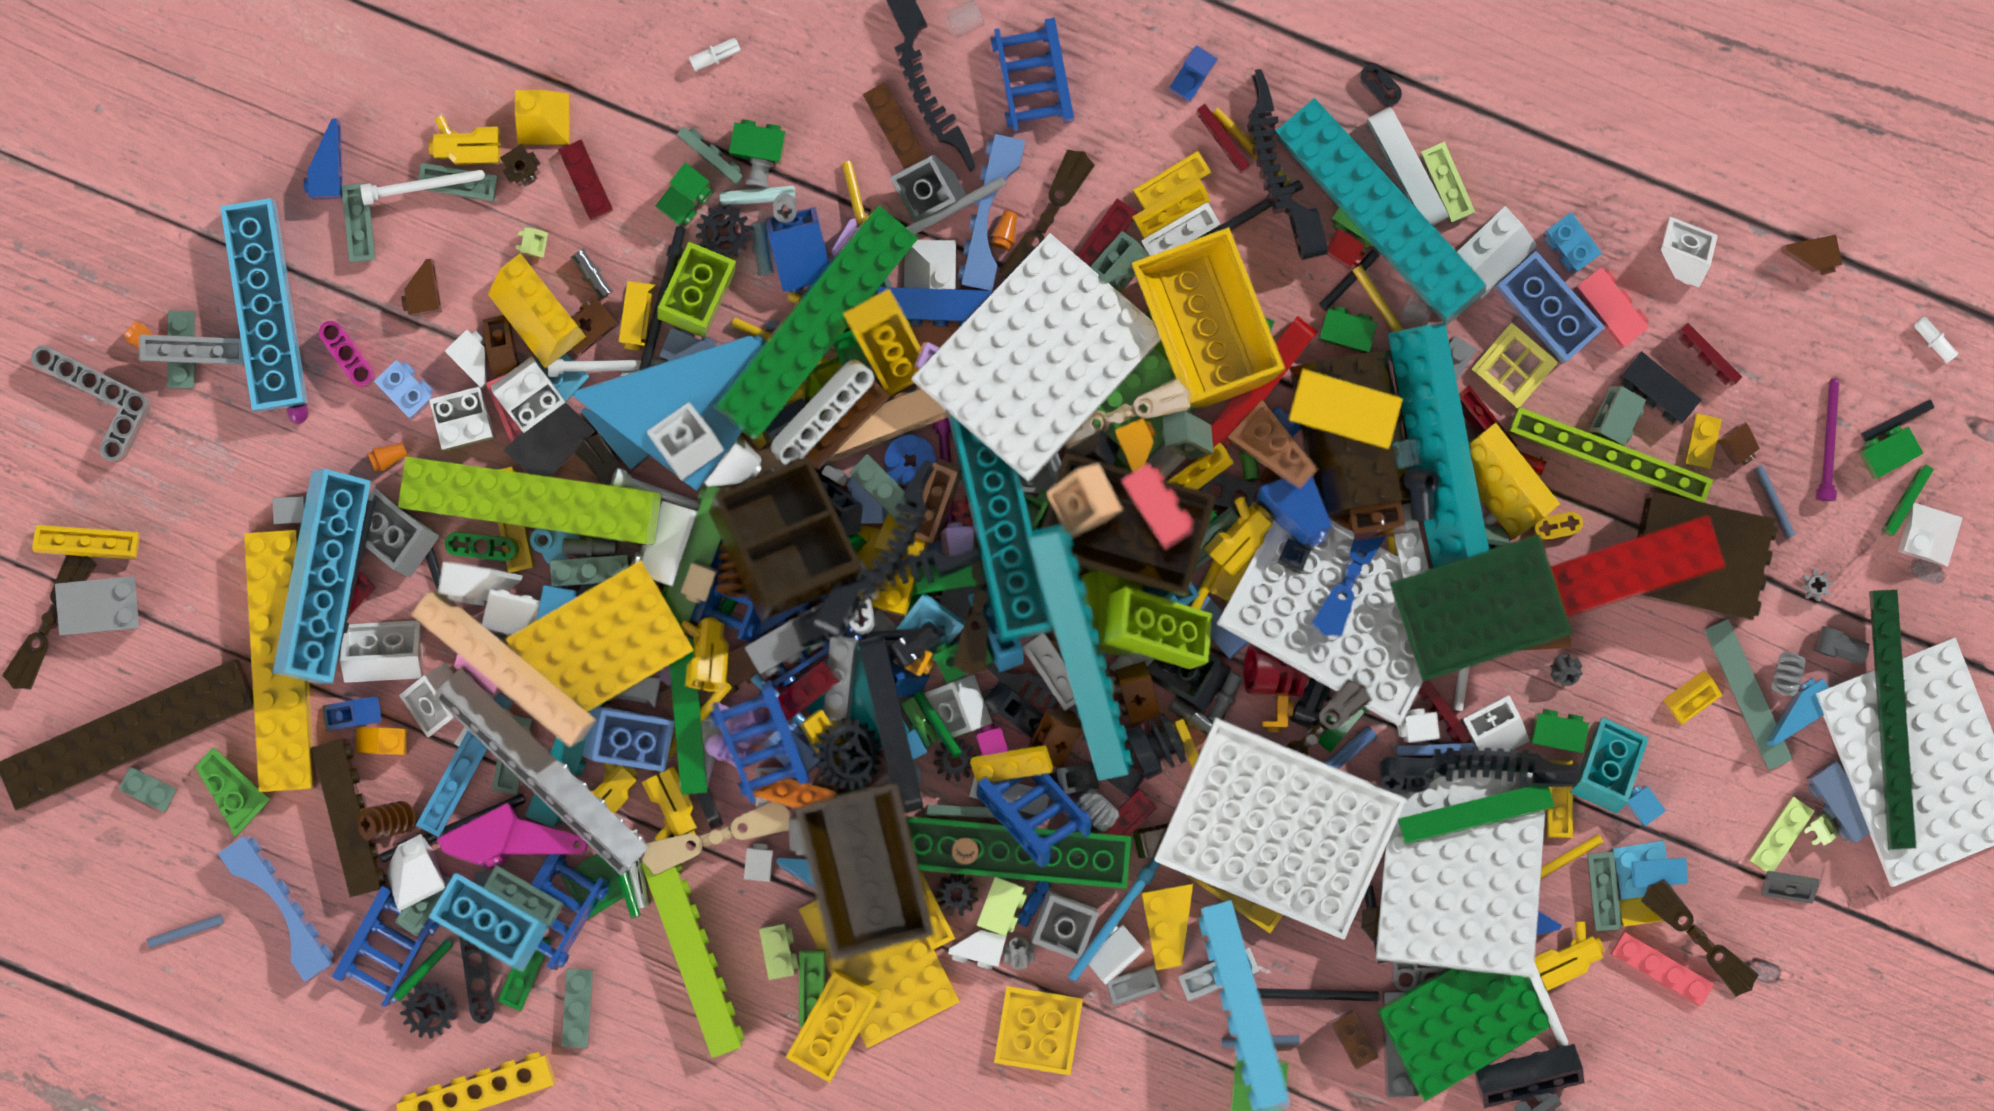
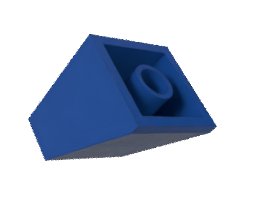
M816 207L796 211L795 218L788 223H782L775 217L766 219L768 236L783 292H798L805 286L811 285L829 263Z
M1312 476L1300 489L1286 479L1265 485L1260 488L1255 498L1257 504L1262 506L1271 515V518L1296 542L1304 546L1309 544L1310 547H1315L1325 542L1324 539L1328 536L1332 525Z

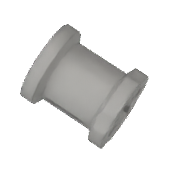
M751 158L750 179L746 181V184L759 188H769L767 180L769 169L773 167V162Z
M789 193L779 194L774 200V216L782 223L791 222L796 216L797 202ZM782 205H787L788 211H783Z

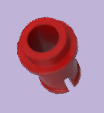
M1518 450L1535 473L1542 476L1547 461L1542 460L1543 457L1539 459Z

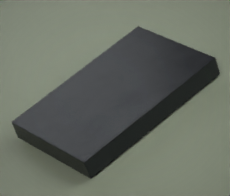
M565 402L523 433L522 431L504 451L528 474L551 477L574 454L580 446L582 439L590 437L595 430Z

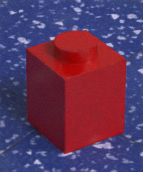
M1338 229L1327 246V255L1350 269L1353 264L1358 266L1365 253L1362 252V249L1365 245L1341 229Z

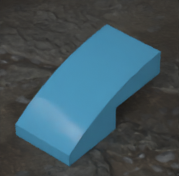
M1686 858L1631 862L1633 888L1648 887V885L1657 883L1662 879H1665L1669 885L1688 884Z

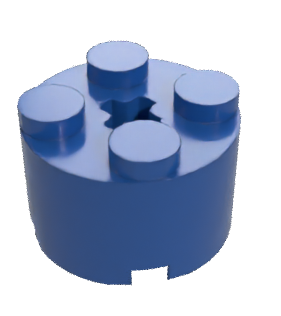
M911 434L904 435L895 439L889 445L885 453V468L887 473L900 486L908 487L910 481L925 460L932 462L931 466H933V463L936 462V454L931 444L924 438ZM907 455L909 457L914 455L917 457L915 460L917 465L915 467L911 465L905 466V457Z

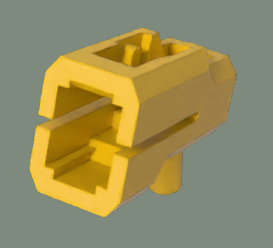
M444 115L434 119L440 134H433V139H429V154L434 155L436 160L451 159L456 165L501 164V148H498V146H501L499 127H476L472 133H457L449 129Z
M1243 497L1235 500L1240 513L1237 521L1227 532L1218 533L1204 548L1215 561L1233 576L1264 544V534L1273 526L1269 521L1271 515L1262 506L1256 509L1251 505L1248 508Z
M711 617L704 618L697 626L683 620L680 627L685 633L693 637V643L695 644L694 658L687 665L685 685L690 688L701 689L702 681H704L703 690L720 692L726 684L729 644L723 637L724 624L719 622L718 619Z
M603 762L607 771L604 774V781L594 791L590 792L596 798L603 799L612 790L603 801L606 803L607 808L615 814L629 799V789L639 780L636 777L638 772L630 766L618 765L616 767L615 764Z
M675 766L642 782L651 802L658 803L665 816L663 820L665 826L654 837L656 841L667 839L672 833L674 837L696 834L694 829L697 828V825L692 816L694 804L689 795H681L680 777Z
M1585 921L1575 922L1576 939H1573L1569 946L1558 951L1546 949L1534 956L1535 965L1547 991L1587 973L1591 963L1603 958L1604 946L1599 937L1596 939L1593 936L1586 937Z

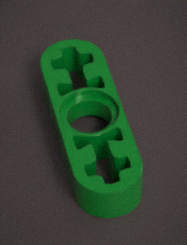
M453 532L445 539L447 552L455 556L510 561L515 559L519 553L518 543L509 537ZM480 539L485 540L488 545V549L484 554L479 553L476 549V544ZM456 540L469 542V547H458L457 549L453 542ZM506 543L507 547L511 548V551L506 553V555L504 551H494L495 546H506Z

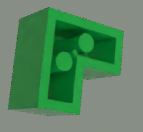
M685 162L670 180L671 186L655 205L659 211L680 227L684 223L689 225L697 214L694 210L700 203L704 205L713 194L711 192L713 187L710 181Z

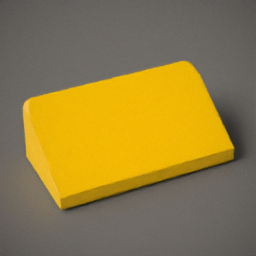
M1701 671L1664 698L1663 702L1682 726L1723 695L1712 677L1705 671Z
M1643 897L1619 900L1621 926L1664 920L1641 902Z

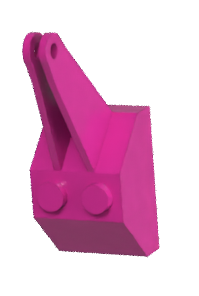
M505 804L437 839L444 853L486 868L491 867V869H494L495 866L504 865L506 863L505 859L511 855H581L588 849V844L579 835L521 820L516 808L509 804ZM580 842L581 847L576 849V843Z

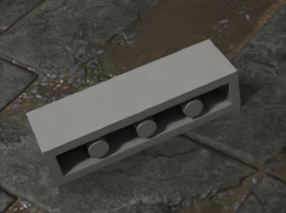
M825 601L800 616L821 609ZM794 618L744 649L759 675L761 676L765 673L768 677L780 670L779 665L788 660L791 664L803 657L802 651L809 647L813 651L824 645L825 641L809 647H801L792 624L796 619Z

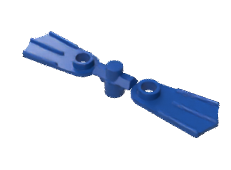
M1386 536L1355 541L1354 538L1350 550V557L1353 561L1346 569L1342 584L1332 589L1312 621V625L1323 636L1342 637L1354 600V593L1352 591L1354 583L1359 578L1362 565L1371 562ZM1357 553H1363L1365 557L1361 558ZM1338 595H1344L1346 599L1342 600Z

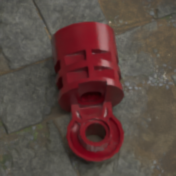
M1255 645L1248 647L1243 666L1244 687L1248 694L1296 697L1303 694L1307 676L1309 675Z

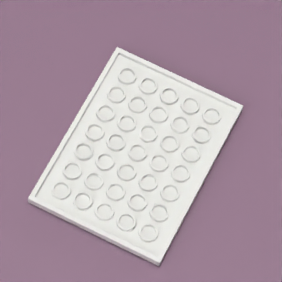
M1050 233L913 376L912 381L1029 482L1158 345L1161 339L1154 322L1109 283L1106 284L1100 279L1093 269Z
M1273 520V526L1264 536V544L1254 554L1217 624L1336 691L1340 689L1347 679L1364 684L1372 698V701L1365 707L1399 726L1423 682L1390 586V582L1403 578L1399 558L1380 547L1371 562L1362 565L1359 578L1355 581L1352 588L1354 600L1342 637L1323 636L1312 625V621L1332 589L1342 584L1346 569L1353 561L1350 557V550L1354 540V533L1330 520L1332 528L1324 539L1325 542L1315 547H1310L1309 544L1306 545V547L1312 550L1303 571L1299 574L1277 563L1288 538L1293 541L1295 540ZM1357 553L1359 557H1365L1363 553ZM1338 595L1340 599H1346L1344 595Z
M1951 638L1903 658L1917 848L1888 850L1875 669L1816 693L1824 713V719L1865 818L1890 887L1897 886L1994 846V734L1956 638Z
M1215 717L1156 852L1154 861L1345 940L1407 798L1395 792L1386 791L1376 784Z
M1454 770L1452 782L1446 781V777L1439 776V778L1430 783L1429 788L1424 792H1395L1407 798L1399 818L1524 788V786H1519L1520 772H1515L1513 782H1507V771H1502L1501 779H1495V770H1490L1489 778L1482 777V770H1477V778L1470 777V770H1465V779H1458V770ZM1527 773L1525 787L1532 786V773ZM1545 811L1404 845L1397 820L1385 847L1376 960L1532 977Z

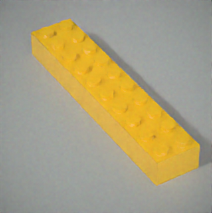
M298 530L244 533L259 792L316 788L314 755L312 751L309 681L273 673L300 533Z

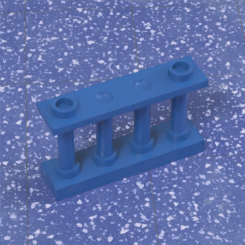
M1055 17L1045 19V26L1040 27L1041 30L1001 37L1000 30L997 28L994 29L995 36L990 37L992 51H998L1009 111L1005 112L1007 127H1012L1013 133L1019 131V122L1056 115L1058 118L1063 117L1064 123L1074 122ZM1040 40L1048 42L1050 52H1045L1046 55L1011 62L1005 61L1003 47ZM1048 65V68L1053 67L1055 77H1050L1048 81L1010 87L1008 72ZM1051 90L1053 93L1058 92L1059 102H1055L1053 106L1015 113L1014 97Z
M720 545L711 565L712 568L717 570L720 564H724L719 561V556L724 554L720 550ZM718 571L708 599L696 603L690 620L700 623L704 618H716L719 622L738 629L737 638L753 643L760 632L761 621L749 596L747 598H733L724 596L716 591V586L722 584L717 581V576L724 574ZM723 596L749 606L744 620L718 611V606Z
M829 594L762 621L760 623V632L754 639V642L767 635V631L774 627L777 629L788 623V618L797 613L800 616L812 609L810 604L818 599L820 602L826 601ZM848 624V631L844 632V637L856 640L861 639L860 634L856 633L851 625ZM825 640V644L821 646L823 650L811 658L805 650L802 651L803 657L799 659L801 664L789 672L784 664L781 663L779 665L780 670L777 671L779 678L773 681L774 685L778 686L781 684L784 688L796 680L795 674L829 653L830 640Z
M771 681L761 684L762 693L759 694V697L723 711L720 710L716 701L712 703L713 712H710L714 726H720L742 780L738 783L742 796H748L750 803L756 802L754 790L790 776L792 779L797 777L799 785L809 781L808 773ZM762 706L764 709L769 707L772 716L768 717L767 721L730 735L726 720ZM770 730L779 732L781 740H778L777 744L744 757H739L734 744ZM781 753L782 755H788L791 763H788L787 767L749 781L744 767Z
M1047 773L1030 776L1038 786L1014 802H1007L1002 793L1026 777L1003 780L997 785L991 784L986 777L977 783V797L1040 867L1049 863L1050 847L1078 829L1085 838L1090 835L1091 819L1084 810L1081 811ZM1045 793L1054 802V804L1030 820H1024L1018 814L1019 810ZM1061 811L1070 820V822L1046 838H1040L1034 832L1035 828Z
M567 854L548 855L531 883L532 886L564 903L565 907L577 913L570 927L555 919L552 926H549L564 936L557 950L543 941H540L536 950L551 958L547 967L552 970H558L559 967L562 968L569 959V954L567 953L598 901H602L609 891L607 886L610 880L599 877L598 881L594 882L566 864L565 858ZM561 873L591 891L583 905L553 887L551 882L556 874Z
M387 885L381 887L331 976L340 982L345 980L346 977L348 979L352 977L386 996L381 1004L385 1007L389 1006L390 1003L395 1004L397 1002L392 996L393 993L400 987L428 935L433 936L440 925L429 918L415 942L383 924L379 917L384 909L386 911L390 909L399 915L402 910L399 911L397 909L391 887ZM373 932L375 934L378 932L410 950L411 952L404 965L369 946L370 943L366 940L370 933ZM366 955L398 973L392 986L390 987L357 969V965L354 964L357 956Z

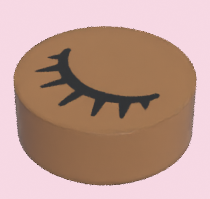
M961 838L953 845L952 855L961 864L972 863L978 855V846L969 838Z

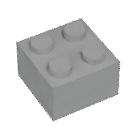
M1048 889L1030 935L1031 942L1079 960L1084 953L1099 914L1097 907Z

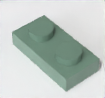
M130 766L118 790L162 812H167L178 789Z

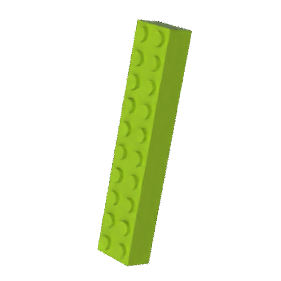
M405 456L398 508L654 545L662 494Z

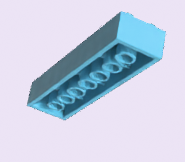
M272 198L220 206L252 410L262 412L308 404L277 203Z
M328 469L311 471L273 673L318 684L333 683L369 495L370 480Z
M1232 901L1202 908V916L1198 917V924L1202 937H1208V941L1205 942L1206 952L1209 961L1214 960L1216 965L1212 967L1216 986L1221 985L1223 991L1219 992L1223 1010H1229L1230 1016H1227V1025L1230 1035H1236L1237 1041L1234 1042L1237 1059L1244 1062V1066L1241 1067L1245 1086H1251L1252 1091L1248 1092L1252 1111H1280L1289 1108V1097Z

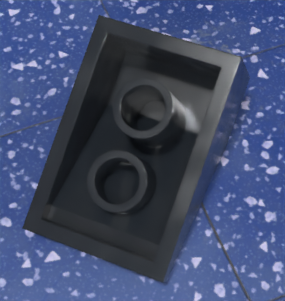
M1210 653L1208 655V663L1192 669L1154 659L1147 667L1153 683L1203 712H1206L1231 670L1223 660Z

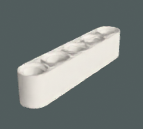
M1388 107L1367 118L1368 125L1406 197L1432 225L1447 219L1448 213L1392 108Z
M859 360L847 362L772 441V453L785 465L793 459H802L872 385L874 380L873 373ZM859 372H861V374L859 375V377L855 378V376H856ZM825 410V412L821 416H819L821 411ZM789 447V450L783 454L784 450Z

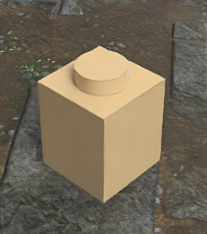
M696 561L692 562L681 593L686 594L685 598L695 603H700L701 600L706 601L710 595L718 570Z

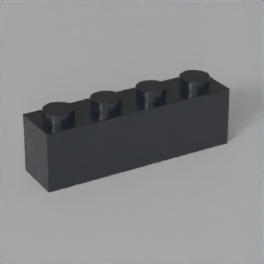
M1575 1044L1562 1045L1548 1051L1534 1052L1528 1056L1510 1058L1504 1062L1492 1065L1488 1064L1475 1072L1476 1085L1484 1108L1585 1083L1583 1067Z

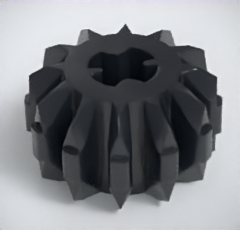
M963 739L959 742V748L962 752L959 759L963 760L960 766L958 764L957 767L950 766L951 761L948 760L950 752L943 742L940 745L945 750V753L935 750L934 754L941 756L942 760H935L933 764H943L944 767L937 771L939 775L945 770L949 771L945 778L947 781L951 779L952 773H955L956 782H960L959 772L961 771L966 778L970 777L965 768L972 769L968 760H971L972 757H977V755L967 756V753L973 749V746L970 745L963 750L962 747L965 744Z
M950 873L951 883L944 877L940 880L946 888L936 886L935 890L944 893V895L935 897L936 902L945 900V903L940 907L942 911L948 905L951 906L949 910L950 916H953L955 908H958L959 915L963 916L962 906L972 911L973 907L968 903V900L978 902L977 897L970 896V893L978 892V887L969 889L968 886L974 880L970 878L966 883H963L965 874H960L959 881H955L954 873ZM955 887L956 890L961 888L963 890L961 894L963 899L958 901L956 898V901H953L950 898L952 896L951 889Z

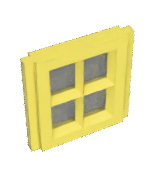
M1510 323L1471 370L1517 409L1522 406L1558 362L1517 326Z

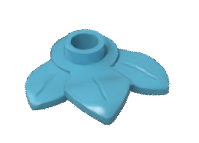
M537 528L530 536V544L535 551L542 553L546 563L550 564V560L567 559V555L562 553L563 538H581L575 533ZM542 535L548 538V542L545 545L539 543V538Z

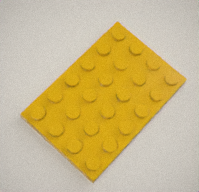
M642 560L506 638L513 652L586 712L694 650Z
M818 900L798 909L817 948L825 949V964L830 974L832 975L836 968L880 993L877 1002L859 1031L867 1048L960 1002L935 950L931 949L926 938L833 961Z

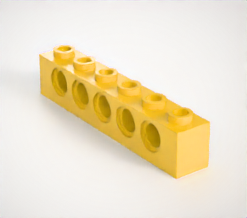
M539 1051L525 1055V1061L515 1063L514 1059L499 1064L501 1069L492 1072L490 1067L476 1071V1077L466 1080L464 1075L450 1080L451 1085L443 1088L441 1084L425 1088L427 1092L425 1094L417 1096L415 1091L401 1096L402 1101L398 1102L396 1107L398 1111H421L420 1103L426 1100L432 1104V1111H477L556 1084L547 1054L540 1055ZM521 1068H526L531 1072L530 1081L524 1082L519 1079L518 1072ZM501 1076L506 1080L507 1086L504 1090H499L494 1086L495 1077ZM476 1084L481 1087V1097L474 1098L470 1095V1085ZM451 1092L456 1095L457 1103L455 1106L446 1104L444 1100L446 1093Z

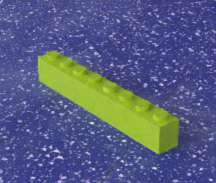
M1521 407L1515 409L1507 431L1508 434L1676 497L1705 503L1713 483V479Z
M642 862L641 865L711 1057L714 1058L741 1048L743 1046L741 1041L745 1040L741 1026H735L732 1018L736 1016V1012L732 1002H727L723 992L727 991V987L723 977L718 978L715 968L718 967V963L714 953L708 952L706 944L710 941L705 928L700 929L697 919H700L701 916L697 905H691L688 895L692 894L687 879L682 880L679 871L683 870L682 863L654 875L650 868Z

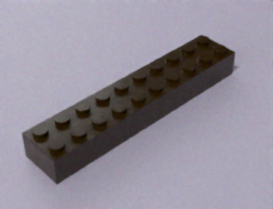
M233 659L1 760L0 776L15 811L24 810L253 710V691L240 661Z

